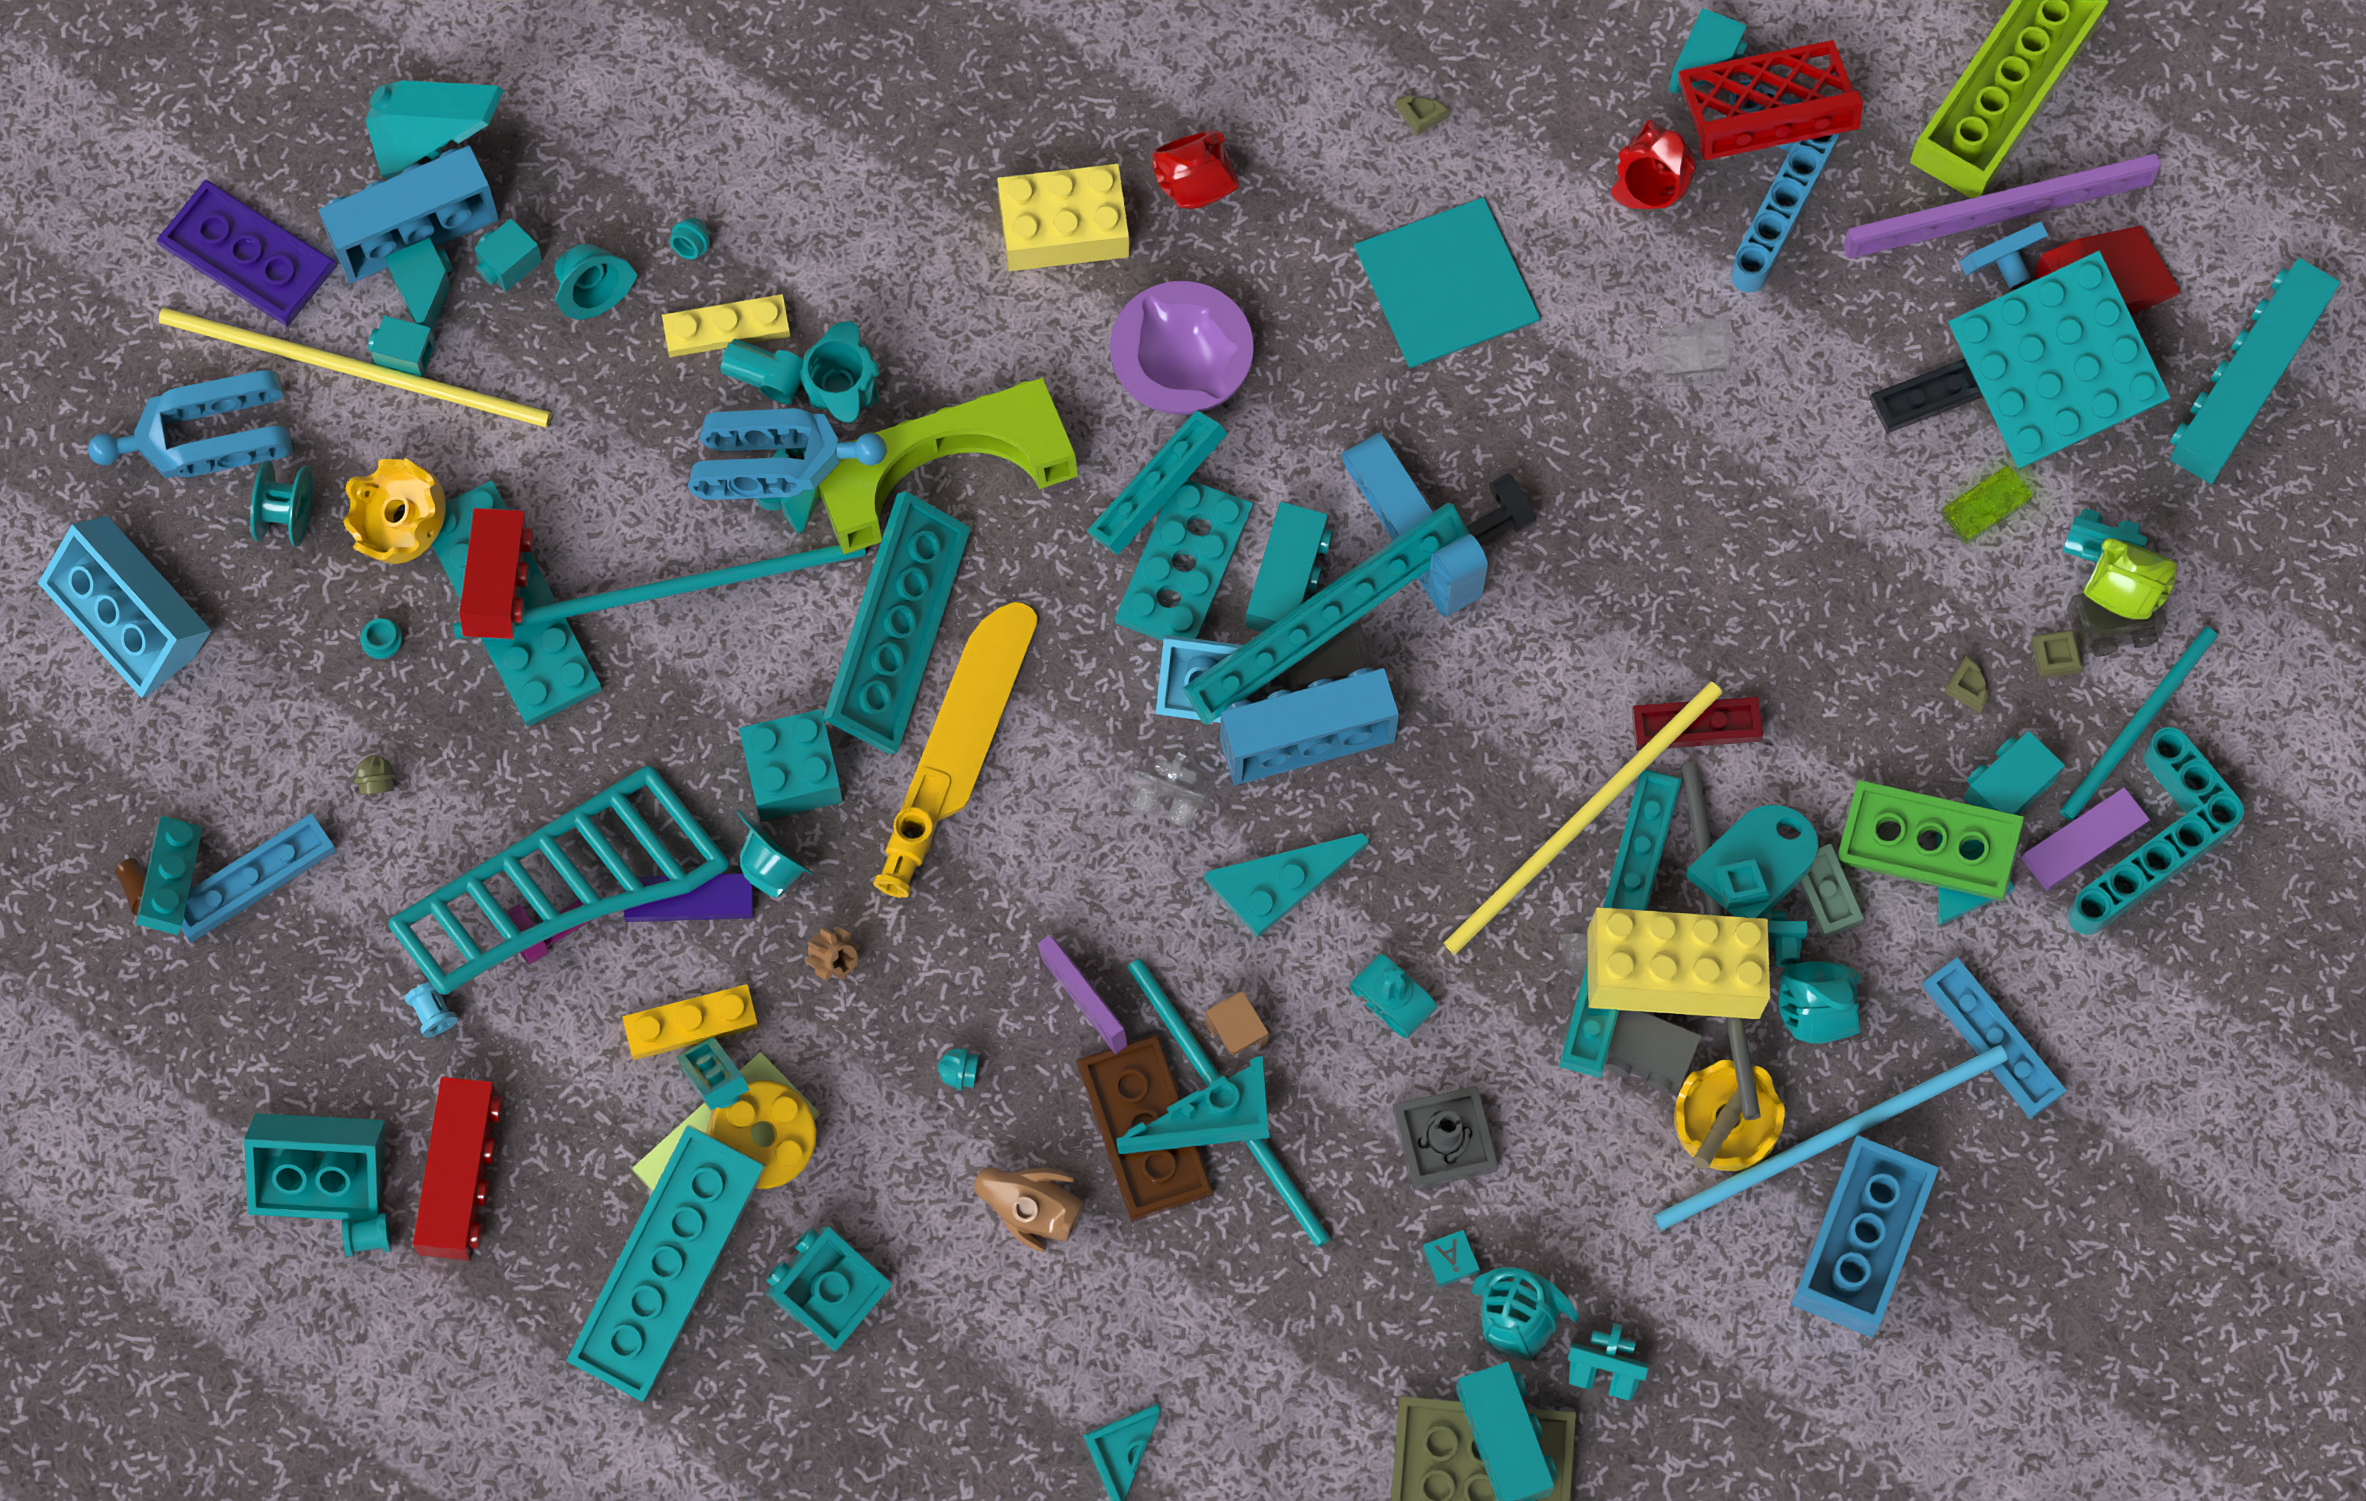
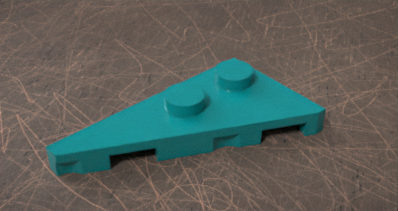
M1361 833L1214 869L1204 874V881L1251 932L1259 938L1369 846V840Z
M1263 1056L1251 1059L1249 1067L1226 1079L1223 1075L1213 1081L1205 1090L1196 1091L1167 1108L1168 1113L1145 1126L1141 1122L1129 1129L1123 1137L1117 1138L1119 1154L1270 1138Z

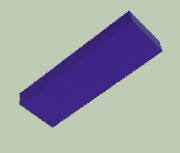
M719 874L689 893L625 909L624 919L625 922L753 918V884L744 877V874ZM667 876L637 877L644 887L670 881Z

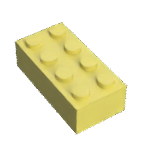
M1596 908L1587 929L1589 1008L1760 1019L1770 999L1768 919Z

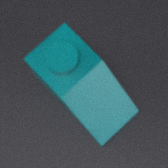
M1702 8L1674 67L1668 91L1675 94L1682 92L1678 80V71L1744 58L1749 46V42L1743 40L1747 25ZM1702 80L1692 82L1691 84L1694 88L1708 83V81Z
M426 238L384 258L390 275L413 322L430 327L433 331L451 288L447 273L453 271L444 249L436 251L430 238Z

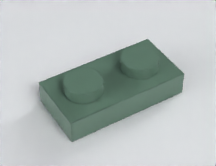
M1828 844L1818 848L1812 869L1799 882V885L1824 939L1862 925L1864 918L1832 845Z

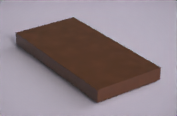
M1158 1034L1128 1043L1127 1047L1117 1054H1114L1110 1049L1076 1060L1131 1223L1213 1196V1190L1197 1146L1119 1154L1117 1138L1123 1137L1129 1129L1141 1122L1146 1126L1168 1113L1167 1108L1181 1100Z

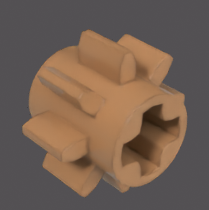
M822 927L820 933L816 934L807 943L809 945V957L805 960V963L815 968V975L825 981H828L832 975L844 980L845 975L849 974L858 965L857 950L860 948V944L851 940V933L841 927H837L834 933Z

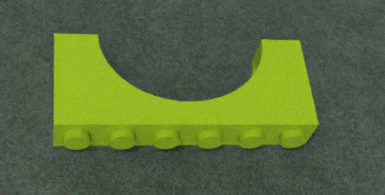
M1042 377L1033 381L1020 382L1012 388L994 394L981 395L975 400L954 407L942 408L936 413L915 420H905L897 426L873 433L878 434L886 443L887 453L884 459L873 466L863 465L857 458L841 459L840 463L819 484V491L844 555L882 541L879 523L881 510L887 496L894 486L909 472L931 460L958 453H985L999 456L1023 468L1033 478L1039 489L1078 477L1074 450ZM854 439V440H851V441H848V442H856L857 439Z

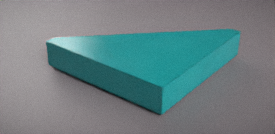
M1159 1403L1083 1435L1110 1501H1125L1160 1416L1161 1408Z

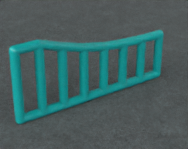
M646 765L390 918L388 925L434 988L440 994L446 995L488 969L562 931L604 915L689 893L724 872L728 868L729 862L657 770L651 765ZM647 785L708 862L687 874L626 796ZM612 806L670 881L644 887L591 820V817ZM576 827L626 892L601 899L555 839ZM541 849L584 905L560 914L519 861L536 850ZM504 870L544 922L520 932L483 882ZM466 892H469L505 939L504 942L484 953L447 906L449 902ZM431 913L468 961L448 974L444 972L410 927Z

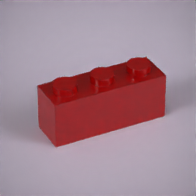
M474 508L459 611L463 636L514 639L515 624L523 622L524 598H519L520 587L527 588L529 579V564L524 562L525 553H532L533 528H526L524 511Z

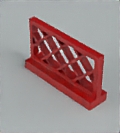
M1834 40L1678 71V80L1700 138L1699 149L1704 161L1860 129L1863 101L1859 91H1854ZM1828 55L1831 63L1826 71L1807 64L1811 58ZM1781 64L1793 69L1787 79L1773 74L1769 70L1772 66ZM1741 72L1754 77L1748 87L1732 81L1730 78L1733 74ZM1800 73L1819 80L1812 90L1794 83ZM1705 80L1715 86L1707 95L1693 89L1691 83ZM1761 81L1780 88L1773 98L1755 91ZM1825 84L1842 91V94L1825 97L1819 93ZM1722 89L1740 96L1734 106L1716 99ZM1787 92L1805 99L1804 102L1786 105L1780 101ZM1748 100L1766 107L1764 110L1751 113L1741 110ZM1709 108L1727 115L1725 118L1705 122L1703 117Z

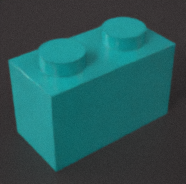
M2028 730L2019 740L2014 736L2010 737L1997 750L1996 755L1999 758L1990 767L1983 763L1968 777L1966 782L1970 786L1964 799L1970 805L2020 815L2059 778L2065 764Z

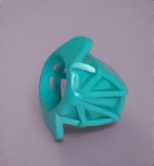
M843 321L834 324L816 345L809 348L804 355L800 378L810 398L811 406L821 410H829L837 420L843 423H853L858 420L861 408H867L879 403L880 394L877 385L879 363L874 361L870 346L861 341L860 329L856 323Z
M1808 961L1789 964L1783 973L1779 975L1778 1007L1785 1027L1789 1029L1794 1038L1810 1044H1823L1849 1038L1860 1033L1859 1003L1857 998V984L1860 983V974L1855 969L1842 963H1831L1830 961Z
M1514 1267L1497 1268L1477 1277L1472 1285V1294L1481 1295L1483 1299L1481 1316L1485 1340L1497 1353H1503L1512 1358L1531 1361L1546 1345L1552 1333L1556 1332L1561 1312L1574 1323L1579 1319V1315L1570 1300L1554 1284L1524 1269ZM1508 1279H1514L1513 1282L1506 1281ZM1523 1281L1530 1284L1535 1291L1523 1286Z

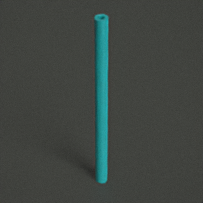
M2205 626L2059 810L2063 817L2073 821L2217 639L2218 635L2213 629Z

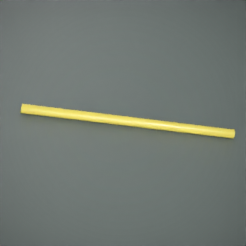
M1710 681L1444 942L1445 947L1456 955L1722 694V690L1714 682Z

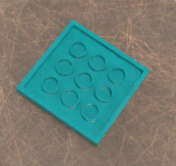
M2100 251L1948 321V325L2018 470L2170 400L2164 383Z

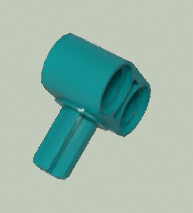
M1380 953L1349 983V988L1357 998L1363 996L1368 1001L1365 1005L1404 1039H1408L1437 1009V1005L1431 996L1410 978L1403 968L1398 967L1388 957Z

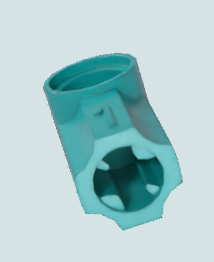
M734 338L731 343H728L724 351L720 371L721 374L758 387L760 392L769 399L788 405L792 403L802 383L800 371L804 360L788 351L778 350L774 354Z

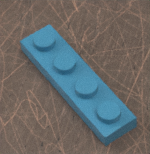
M312 813L189 890L181 930L190 943L337 852Z
M1958 957L1924 981L1922 987L1977 1055L1998 1045L2003 1047L2008 1060L1991 1068L1990 1071L2030 1120L2066 1093L2067 1090Z

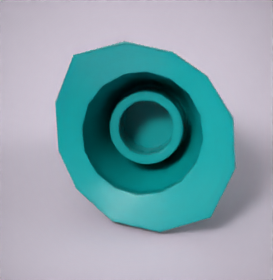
M592 243L577 244L564 252L556 260L554 272L560 287L554 301L564 316L579 321L596 317L614 307L626 296L638 275L626 259L617 257L613 253Z

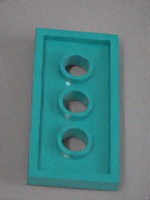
M1189 479L1181 485L1161 509L1116 614L1115 624L1161 641L1164 640V635L1198 639L1251 515L1253 503ZM1195 519H1204L1211 525V530L1206 535L1196 536L1188 530V525ZM1186 554L1195 559L1196 565L1190 571L1181 572L1173 566L1172 562L1177 556ZM1172 590L1180 595L1181 601L1175 607L1166 608L1157 601L1158 595L1163 591Z

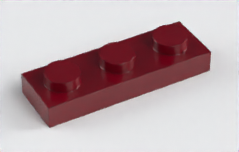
M1758 697L1715 700L1667 748L1761 742L1763 731ZM1689 702L1634 705L1631 712L1636 751L1641 750Z

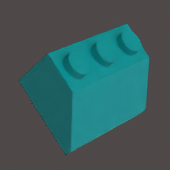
M254 1114L244 1138L248 1215L338 1220L350 1218L357 1221L378 1218L386 1160L385 1120Z

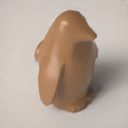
M984 1167L978 1172L974 1181L975 1193L987 1202L1001 1217L1007 1229L1015 1238L1039 1252H1044L1046 1248L1032 1234L1068 1242L1076 1229L1086 1204L1085 1201L1053 1182H1074L1072 1175L1055 1168L1043 1167L1029 1168L1022 1171H1002L995 1167Z

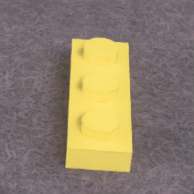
M783 294L662 315L669 357L726 348L728 343H731L734 338L751 344L790 337Z

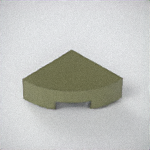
M1415 95L1398 98L1395 100L1394 105L1416 136L1450 117L1451 112L1439 100L1415 97Z
M1966 655L1944 693L1981 713L1988 696L1986 682L1979 665Z

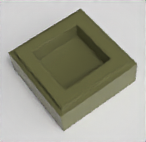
M2074 630L2040 634L2032 637L2031 643L2040 679L2081 673L2083 667Z

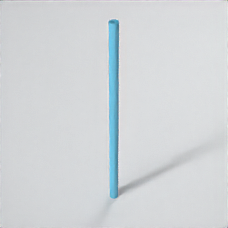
M1998 1045L1655 1214L1654 1219L1661 1231L2007 1061L2006 1052L2001 1045Z

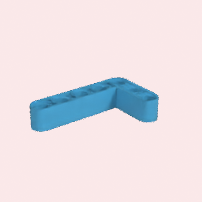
M1743 80L1738 83L1748 87L1751 80ZM1759 84L1755 90L1771 98L1777 93V91L1762 84ZM1731 92L1728 104L1734 106L1740 96ZM1786 95L1780 101L1786 105L1800 103V101ZM1748 100L1746 103H1750L1754 108H1742L1741 110L1751 113L1764 110L1766 107ZM1839 133L1823 136L1827 140L1826 142L1808 139L1776 146L1789 153L1736 252L1731 271V281L1740 291L1747 293L1756 292L1765 285L1834 153ZM1794 168H1805L1810 173L1800 174ZM1783 199L1788 200L1793 204V206L1785 207L1780 205L1777 201ZM1769 232L1775 235L1776 238L1765 239L1760 233ZM1747 264L1754 265L1759 271L1749 272L1742 266Z
M1376 433L1341 453L1347 471L1392 540H1395L1433 513L1390 445L1380 433ZM1467 534L1434 552L1431 557L1430 569L1417 579L1439 613L1446 618L1482 598L1488 562L1476 538L1472 534Z

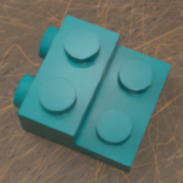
M821 1226L817 1231L811 1227L795 1243L794 1248L799 1252L788 1265L781 1261L769 1273L766 1281L770 1284V1287L764 1294L793 1320L803 1324L829 1349L837 1351L893 1284L830 1227Z

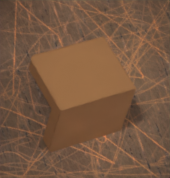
M1243 990L1205 1011V1024L1213 1037L1219 1035L1231 1055H1235L1255 1043L1258 1044L1260 1049L1268 1045L1269 1033Z

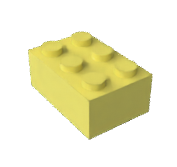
M1118 164L997 178L1008 271L1129 257V235Z

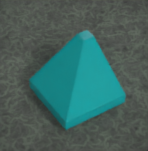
M819 485L814 490H803L797 496L781 497L780 499L783 515L798 534L805 530L821 497Z

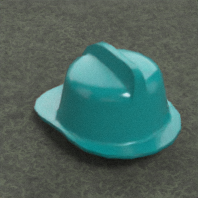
M740 809L736 810L739 817L750 828L740 854V867L744 877L751 884L769 896L778 898L804 872L815 875L813 871L789 856L746 813Z

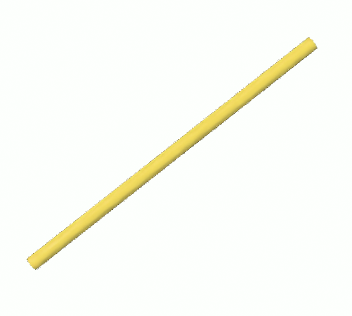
M162 308L159 315V323L541 427L548 428L552 417L551 412L168 308Z

